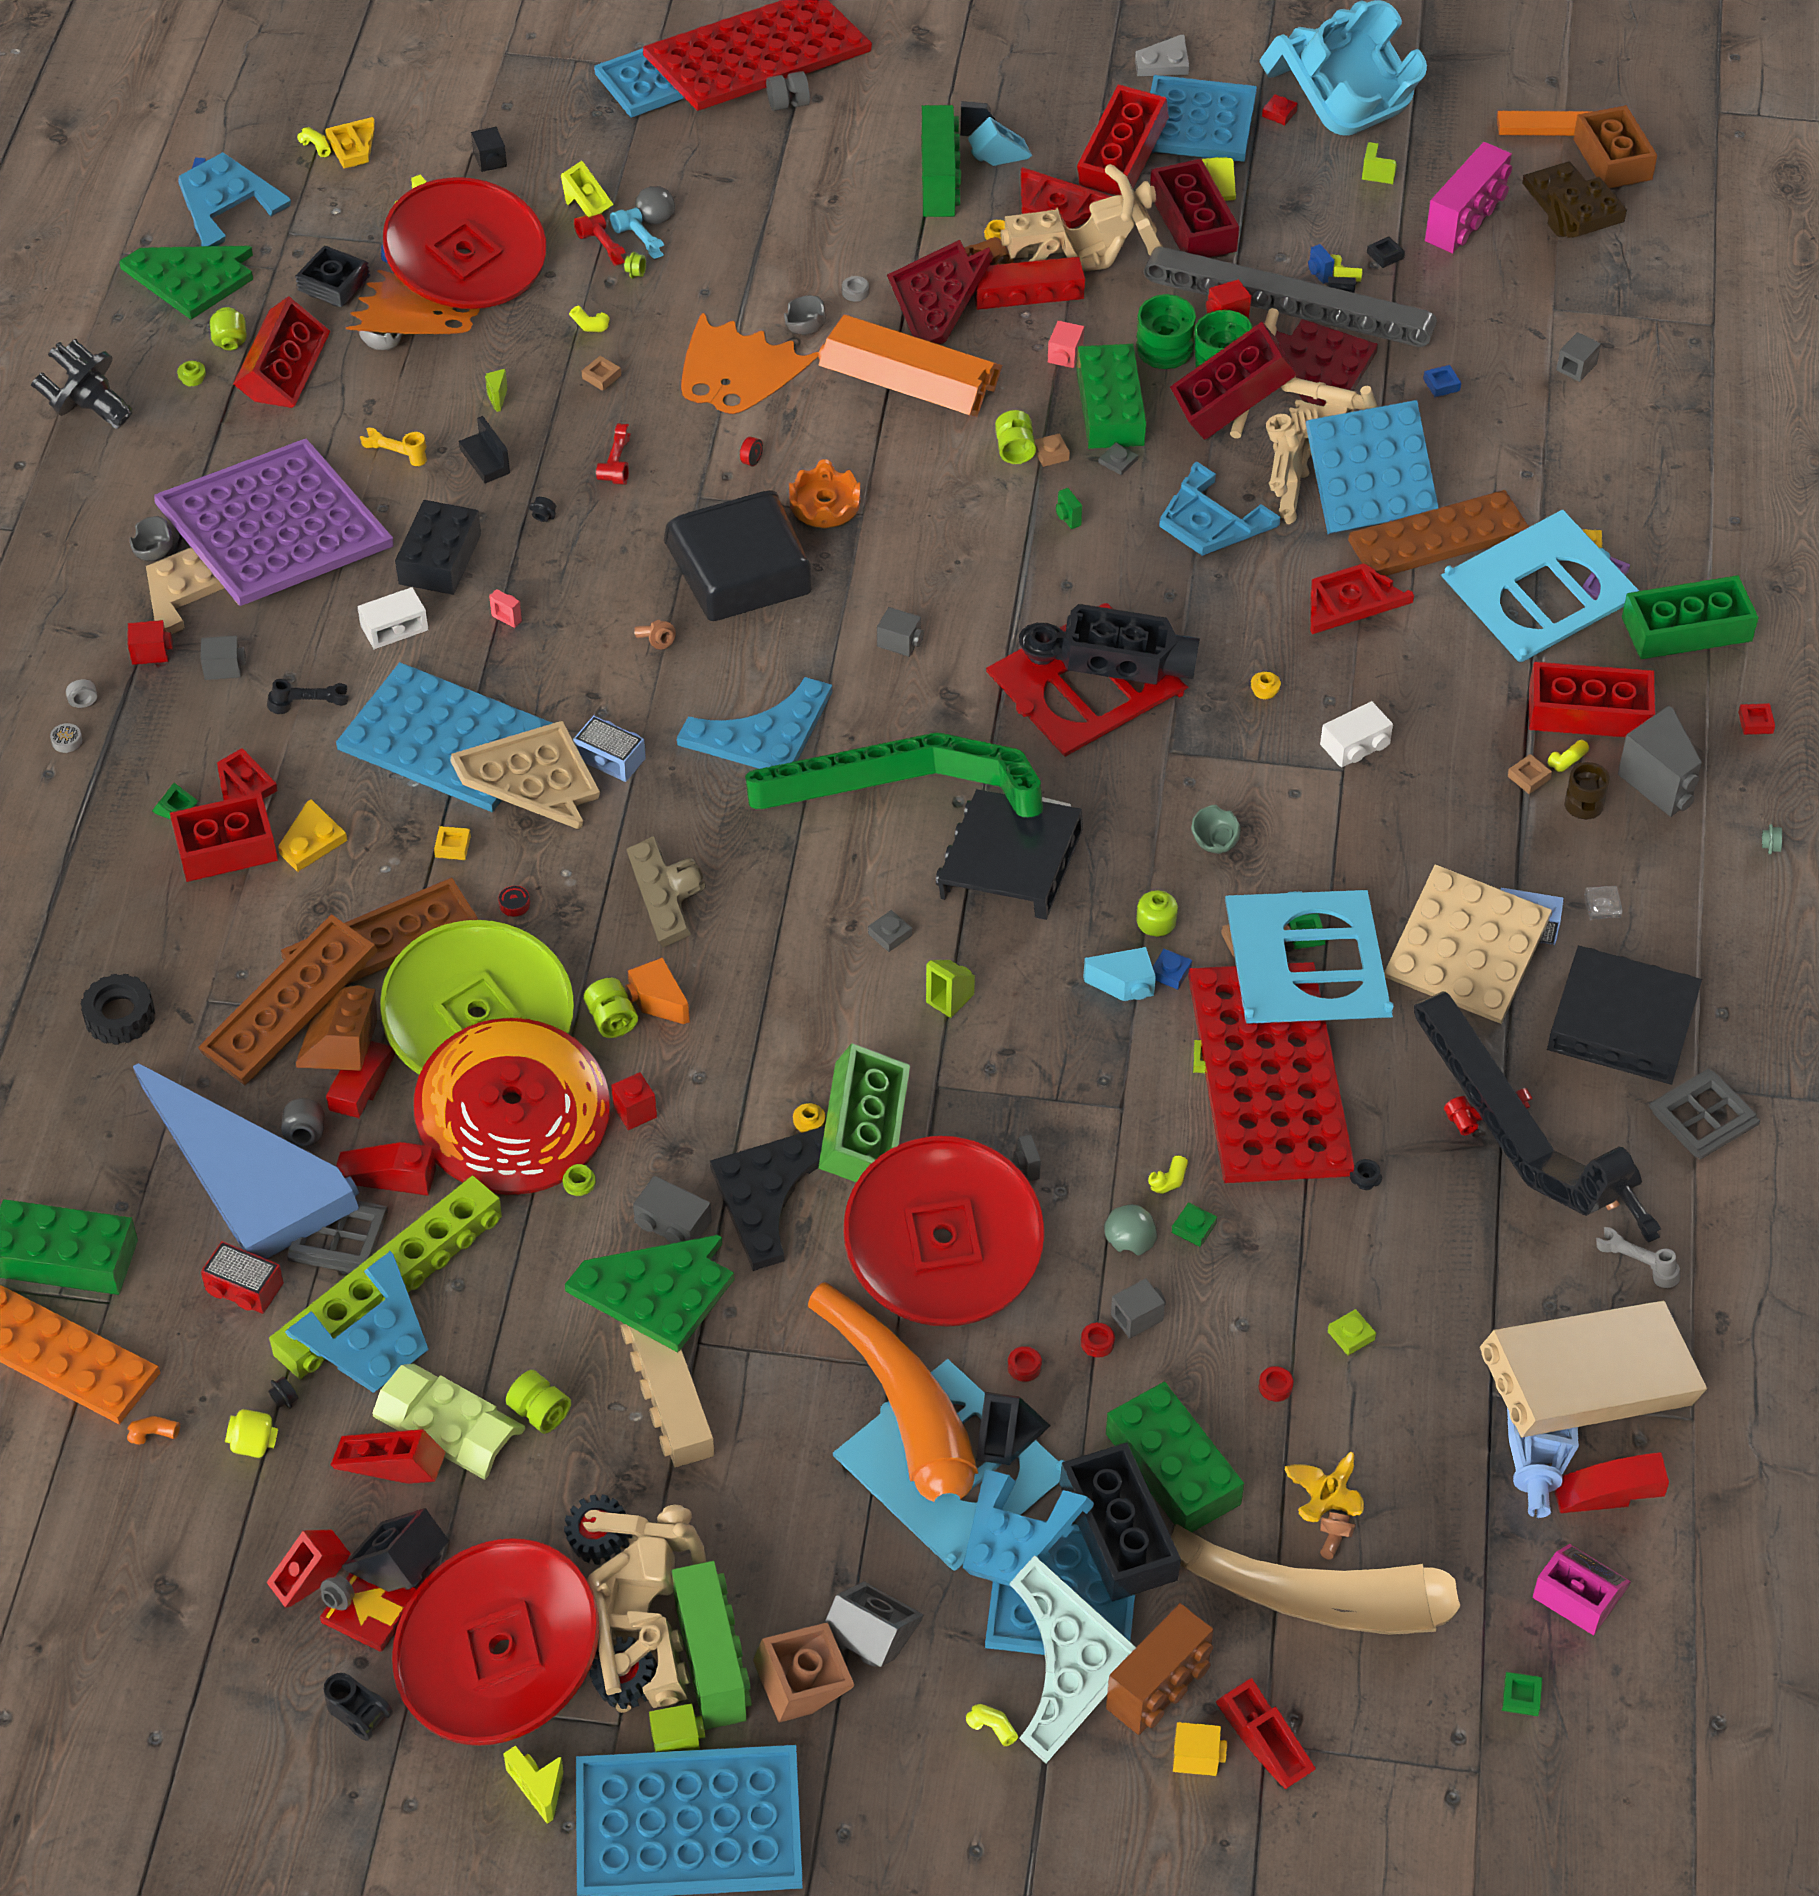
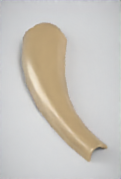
M1177 1524L1171 1536L1181 1558L1180 1566L1195 1575L1240 1597L1282 1614L1338 1629L1388 1635L1436 1632V1627L1452 1620L1460 1607L1455 1579L1441 1569L1424 1568L1423 1564L1351 1571L1301 1569L1243 1556L1216 1546ZM1334 1609L1350 1610L1353 1612H1340Z

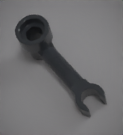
M276 679L273 682L272 691L268 694L267 708L275 714H285L291 709L293 700L301 699L326 700L329 703L343 706L348 702V695L339 694H346L347 685L338 683L327 688H291L289 681Z
M1635 1165L1634 1174L1620 1196L1636 1219L1644 1239L1649 1243L1660 1238L1657 1231L1661 1230L1651 1214L1646 1212L1632 1191V1188L1642 1183L1640 1172Z

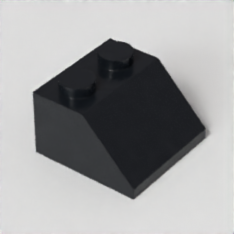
M423 1508L380 1522L342 1566L347 1572L388 1592L400 1588L408 1590L422 1580L423 1576L421 1573L427 1567L440 1559L442 1556L440 1551L450 1540L428 1510Z

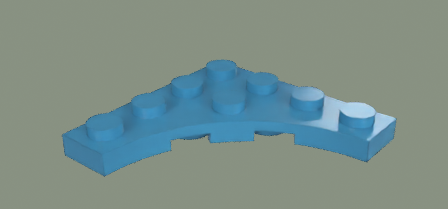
M804 677L797 689L784 701L767 711L746 718L705 720L688 716L677 736V745L759 769L798 761L832 694V684Z

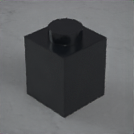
M496 126L471 132L473 153L481 172L507 167L505 145Z

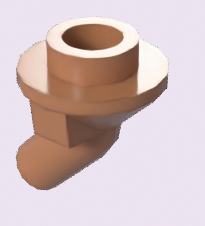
M656 620L651 623V626H636L635 636L636 638L649 637L650 644L654 648L662 650L673 643L676 630L671 623Z
M1329 1512L1328 1518L1321 1517L1320 1531L1329 1533L1320 1551L1323 1558L1332 1559L1341 1543L1342 1537H1352L1356 1524L1349 1523L1350 1516Z

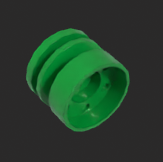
M1163 294L1147 299L1140 306L1137 315L1136 349L1138 356L1144 363L1153 368L1172 369L1185 364L1192 357L1196 315L1194 308L1187 300L1176 295Z
M1217 310L1200 318L1195 325L1196 368L1251 330L1252 324L1249 319L1241 313L1231 310Z

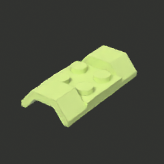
M414 1363L401 1365L380 1390L373 1410V1417L397 1431L424 1429L446 1452L445 1458L484 1480L490 1474L496 1455L510 1437L520 1435L525 1430L523 1424L499 1412L495 1405L441 1375L439 1377L433 1375Z

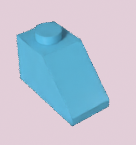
M988 117L968 138L973 148L971 150L973 156L981 162L984 160L992 166L1025 160L1032 156L1024 138L991 117Z
M1146 947L1084 959L1083 978L1085 983L1122 1001L1141 1000L1154 996L1156 976Z

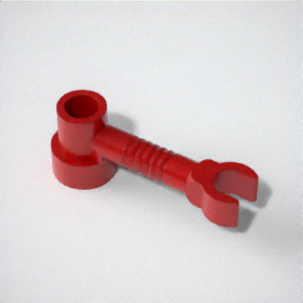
M602 214L591 217L584 215L574 219L575 232L580 239L596 236L607 250L613 265L625 263L621 254L626 252L622 246L614 243L604 230L606 229V221Z
M617 423L614 443L607 463L597 464V480L612 481L613 484H627L629 466L627 462H620L619 460L624 446L630 440L631 433H627L629 424Z
M1524 1088L1516 1091L1526 1109L1530 1108L1528 1101L1533 1098L1528 1089ZM1466 1096L1456 1097L1444 1106V1111L1449 1120L1455 1122L1463 1136L1475 1132L1479 1127L1477 1122L1483 1120L1477 1110L1471 1106Z

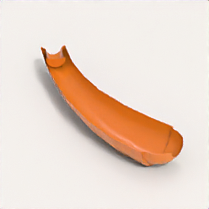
M823 1282L818 1285L810 1296L808 1307L836 1327L863 1355L882 1383L898 1422L910 1481H914L920 1494L930 1501L935 1502L938 1496L946 1493L956 1494L962 1499L972 1489L975 1474L979 1473L970 1438L948 1394L921 1359L889 1328L861 1305L829 1283Z

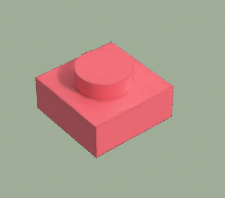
M496 589L489 596L491 614L496 619L515 628L522 622L520 601L514 596L507 595Z

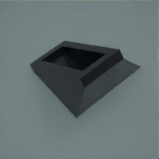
M961 101L960 136H971L988 117L996 120L991 114V108L988 103Z
M985 1392L976 1460L1010 1465L1051 1425L1021 1397Z

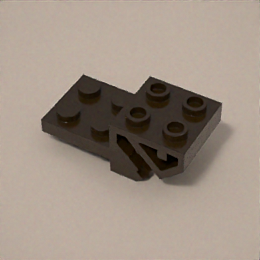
M1570 161L1523 175L1522 184L1547 213V224L1558 237L1567 236V238H1574L1625 222L1627 209L1600 177L1586 181Z

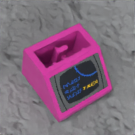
M1568 1544L1556 1551L1540 1573L1532 1598L1594 1636L1625 1593L1631 1581L1571 1544Z

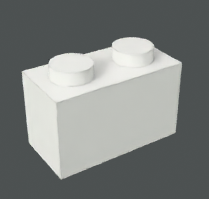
M413 587L358 606L361 628L373 649L428 630L426 610Z
M1371 701L1323 724L1320 745L1342 768L1352 762L1360 761L1366 755L1386 748L1391 741L1393 723Z

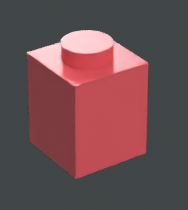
M1057 321L1048 342V363L1070 368L1075 367L1078 346H1083L1084 326Z

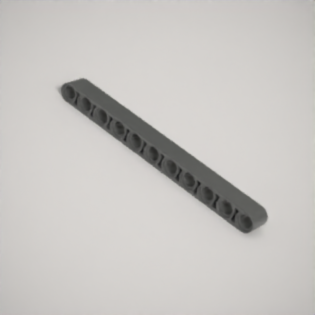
M1166 247L1155 248L1144 268V275L1154 283L1207 296L1209 295V288L1239 279L1251 295L1250 306L1265 310L1274 308L1281 314L1417 347L1429 344L1437 324L1435 315L1427 310Z

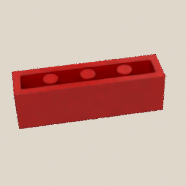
M1080 257L990 265L973 293L976 309L1084 299L1085 276Z

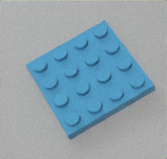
M1154 75L1150 93L1167 98L1169 118L1152 152L1203 158L1227 157L1232 158L1233 161L1245 162L1257 86Z
M1417 400L1316 418L1305 422L1327 534L1379 525L1433 509H1439Z
M1071 1524L1074 1527L1072 1532L1066 1538L1060 1537L1048 1551L1051 1556L1044 1564L1130 1642L1135 1595L1111 1601L1078 1525ZM993 1581L985 1648L1045 1655L1040 1630L1027 1604L1012 1587Z

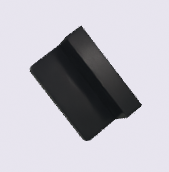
M480 416L477 418L479 433L460 440L459 448L483 482L488 483L510 474L509 458L506 446L486 419Z

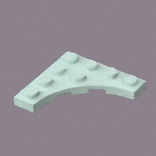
M1034 1555L1009 1585L1021 1596L1034 1616L1041 1633L1046 1659L1044 1689L1039 1706L1029 1726L1019 1739L1047 1763L1107 1695L1109 1675L1136 1647Z

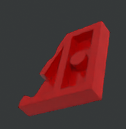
M243 748L217 762L223 800L261 792L262 798L265 799L278 791L276 782Z

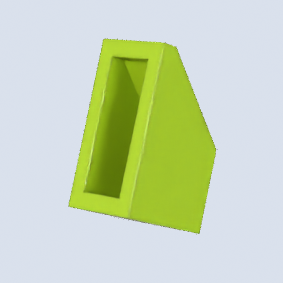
M930 960L926 964V1003L952 1018L974 995L975 975L968 968L959 966L951 960Z

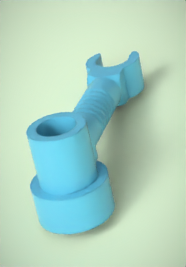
M638 208L627 211L618 210L610 214V223L616 233L633 230L644 242L646 249L653 259L664 256L659 247L664 246V243L661 239L653 237L641 224L642 214Z

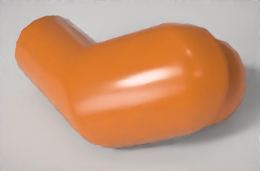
M157 1416L136 1420L127 1428L129 1430L127 1440L133 1444H144L146 1442V1434H157L176 1439L180 1431V1423Z

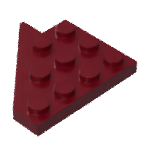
M958 240L887 274L912 336L939 345L947 341L994 257L989 247L968 257L961 240Z
M1301 319L1292 335L1276 331L1275 334L1276 339L1297 373L1296 378L1316 383L1323 382L1326 385L1354 391L1378 349L1377 343ZM1299 394L1304 402L1323 407L1326 404V400L1319 398L1316 400L1311 396Z

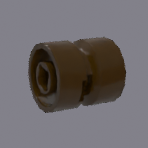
M1584 762L1574 766L1571 770L1564 806L1572 816L1588 820L1594 819L1602 813L1610 781L1608 771L1603 766L1592 762Z

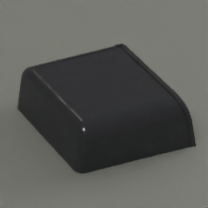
M762 491L688 512L673 518L666 525L663 541L670 550L705 616L710 621L722 620L809 594L812 590L810 562L775 491Z

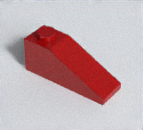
M404 1142L342 1151L336 1163V1167H338L344 1178L350 1176L356 1186L426 1196L429 1195L436 1172L432 1146Z
M424 1429L341 1436L331 1466L337 1470L406 1484L435 1482L446 1452Z

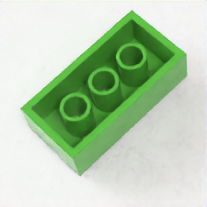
M853 1043L849 1045L835 1063L818 1169L857 1182L861 1174L873 1161L888 1150L898 1146L910 1069L909 1064Z
M714 1561L672 1569L675 1607L704 1730L746 1721V1707L751 1706L750 1682L746 1667L743 1668L741 1657H743L740 1639L739 1636L735 1635V1619L732 1606L727 1601L726 1594H728L724 1573L717 1574Z

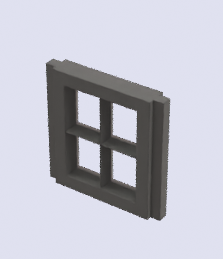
M1709 1068L1649 1104L1653 1114L1700 1160L1760 1124V1120L1756 1117L1757 1114ZM1712 1088L1723 1100L1705 1110L1694 1097ZM1688 1101L1699 1114L1681 1123L1670 1111ZM1728 1104L1738 1117L1721 1126L1710 1114ZM1704 1118L1715 1130L1697 1140L1687 1127Z
M356 1200L359 1209L341 1218L337 1229L322 1227L321 1230L316 1232L334 1236L329 1250L306 1246L305 1243L308 1237H301L291 1243L287 1256L288 1261L351 1273L373 1255L387 1218L388 1206ZM347 1217L371 1221L367 1235L343 1231ZM340 1237L363 1241L359 1256L335 1251Z

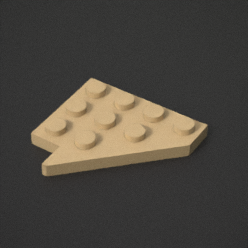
M563 721L451 754L450 761L462 785L576 829L582 828L583 824L576 806L599 799L600 791Z

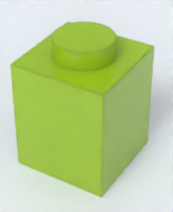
M692 1703L649 1711L655 1752L700 1750L699 1739L705 1738L702 1716H694Z

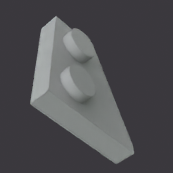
M1178 35L1136 51L1135 64L1137 76L1189 75L1185 36Z

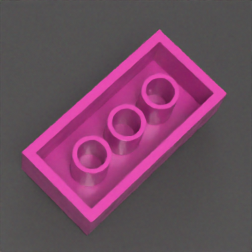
M1483 142L1430 200L1425 242L1452 254L1460 245L1463 246L1467 242L1471 232L1478 230L1482 220L1492 214L1495 205L1506 198L1509 191L1507 180L1512 171V166L1510 165L1512 153L1486 142Z

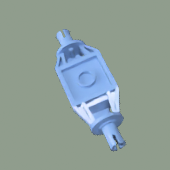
M1507 1408L1508 1438L1516 1469L1513 1475L1514 1485L1519 1490L1528 1493V1514L1533 1517L1536 1509L1537 1518L1546 1517L1551 1513L1549 1492L1561 1486L1563 1482L1562 1474L1579 1447L1578 1427L1521 1438L1516 1426L1510 1419Z

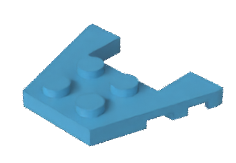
M223 152L179 175L178 179L186 205L192 214L194 227L200 236L201 246H218L224 243L226 236L213 221V218L253 196L270 216L286 209L291 204V199Z
M1196 461L1191 467L1189 476L1185 477L1181 483V489L1177 495L1173 496L1162 514L1159 527L1203 556L1276 528L1280 525L1281 517L1260 504L1244 518H1238L1202 494L1205 489L1215 483L1216 474Z
M391 1251L364 1271L385 1297V1300L336 1338H332L312 1311L285 1331L293 1340L297 1339L309 1347L311 1352L319 1357H324L336 1365L338 1370L373 1393L385 1385L401 1365L413 1363L429 1350L395 1257Z
M986 1469L982 1479L963 1569L970 1575L1010 1586V1582L1034 1555L1042 1563H1045L1051 1556L1048 1552L1060 1537L1066 1538L1072 1532L1074 1527L1071 1524L1083 1511L1087 1514L1094 1503L1087 1496L1063 1490L1048 1521H1039L1002 1510L1016 1481L1009 1475Z

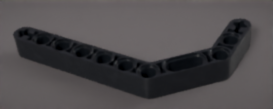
M1441 991L1414 1005V1014L1419 1025L1527 1186L1585 1216L1617 1200L1635 1171L1633 1159L1625 1148L1619 1146L1591 1160L1587 1166L1555 1151L1452 997L1446 991Z

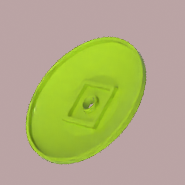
M466 920L434 928L413 940L401 951L390 966L384 979L380 998L382 1025L391 1047L409 1068L420 1075L424 1064L437 1047L455 1033L479 1022L500 1018L530 1019L552 1025L569 1034L573 1019L574 1002L568 974L557 956L543 942L528 932L505 923L487 920ZM474 1007H481L486 1013L482 1017H473L468 1011Z

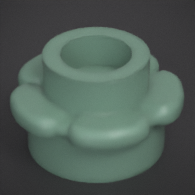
M1772 824L1769 825L1768 830L1762 831V848H1768V854L1770 855L1772 852H1781L1782 827H1773Z

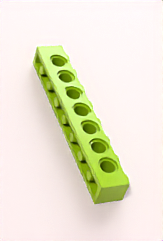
M472 1175L271 1335L269 1340L273 1356L298 1379H302L308 1373L316 1371L325 1358L311 1352L309 1347L297 1339L293 1340L285 1333L288 1328L312 1311L332 1338H336L385 1300V1297L364 1271L389 1251L395 1257L407 1292L419 1288L424 1280L435 1270L445 1267L450 1258L460 1250L468 1248L476 1237L486 1229L493 1228L502 1217L499 1197Z

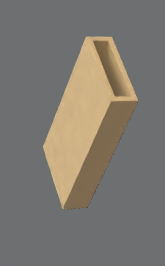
M1665 1301L1496 1329L1492 1331L1480 1346L1483 1360L1488 1364L1496 1382V1388L1502 1395L1509 1410L1510 1419L1516 1426L1521 1438L1692 1406L1707 1390Z

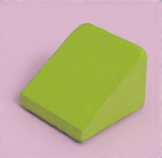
M505 369L486 373L485 376L487 395L494 410L497 412L501 411L507 393Z

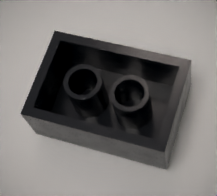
M423 500L395 559L398 584L454 595L481 536L479 511Z

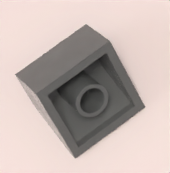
M863 1581L836 1595L825 1623L828 1622L839 1648L850 1649L861 1655L860 1659L868 1665L882 1667L895 1660L922 1621L924 1614Z

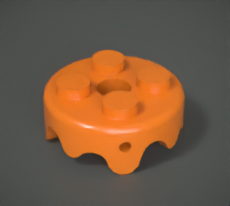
M827 459L820 460L813 470H800L797 473L795 482L789 483L790 508L794 516L807 525L824 529L836 527L850 521L859 510L861 502L860 482L855 480L850 470H847L845 473L837 472L832 462ZM819 499H831L828 502L819 501Z

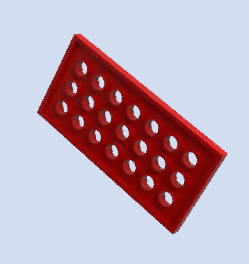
M781 0L643 46V56L699 111L766 88L767 77L782 75L784 78H787L789 73L801 71L807 74L871 52L872 42L829 0Z
M1314 962L1288 963L1290 972L1316 971ZM1236 966L1189 968L1188 979L1198 1036L1202 1045V1058L1205 1062L1204 1071L1224 1183L1350 1177V1172L1354 1171V1161L1326 1020L1247 1024ZM1318 983L1294 984L1305 993L1321 998ZM1219 992H1227L1232 996V998L1221 999L1216 994ZM1224 1017H1231L1235 1019L1237 1023L1228 1025L1225 1024L1221 1019ZM1298 1039L1305 1045L1295 1047L1289 1041ZM1225 1041H1227L1226 1044L1237 1043L1241 1046V1049L1231 1050L1225 1045ZM1260 1041L1270 1042L1273 1045V1047L1265 1049L1257 1043ZM1304 1065L1310 1071L1301 1073L1294 1069V1066ZM1273 1067L1278 1073L1267 1074L1262 1068ZM1239 1068L1244 1070L1246 1074L1236 1076L1230 1070ZM1309 1091L1315 1097L1305 1099L1299 1095V1092ZM1272 1092L1278 1093L1283 1099L1271 1100L1267 1094ZM1244 1094L1250 1097L1251 1100L1240 1102L1235 1096ZM1306 1117H1314L1317 1120H1319L1320 1123L1317 1125H1309L1303 1119ZM1283 1119L1288 1125L1278 1127L1271 1121ZM1248 1120L1253 1122L1256 1127L1247 1129L1239 1123ZM1317 1143L1322 1145L1325 1150L1316 1152L1309 1148V1145ZM1286 1145L1293 1152L1288 1154L1281 1153L1276 1147ZM1247 1147H1255L1261 1153L1258 1155H1249L1247 1152L1244 1151V1149Z

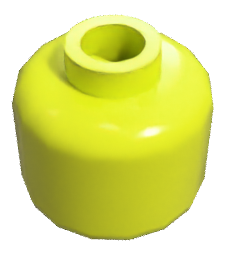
M242 1409L236 1416H230L225 1443H230V1449L233 1453L260 1458L265 1454L267 1447L274 1449L278 1428L272 1427V1418L269 1414Z

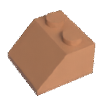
M828 1622L763 1638L753 1658L754 1665L779 1723L813 1714L854 1687V1682Z

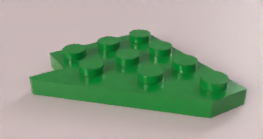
M252 247L139 248L119 261L121 270L190 320L253 280L252 271L241 264L253 256Z
M714 1235L584 1260L565 1283V1292L678 1353L735 1278L734 1272L711 1260L722 1246V1237Z

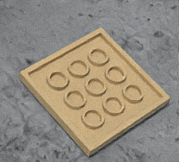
M1435 864L1384 972L1385 978L1430 996L1446 991L1458 1007L1502 1024L1549 922L1552 910Z

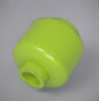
M225 307L217 310L212 315L209 322L211 340L216 346L232 351L246 341V321L243 314L234 308Z
M1155 890L1145 893L1139 899L1136 920L1138 927L1147 935L1155 937L1171 933L1177 922V902L1171 894L1165 891Z

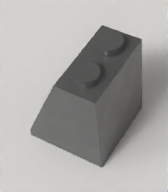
M1667 706L1626 735L1618 770L1620 777L1670 817L1680 810L1685 811L1693 803L1695 798L1693 795L1700 779L1698 775L1702 763L1672 707Z

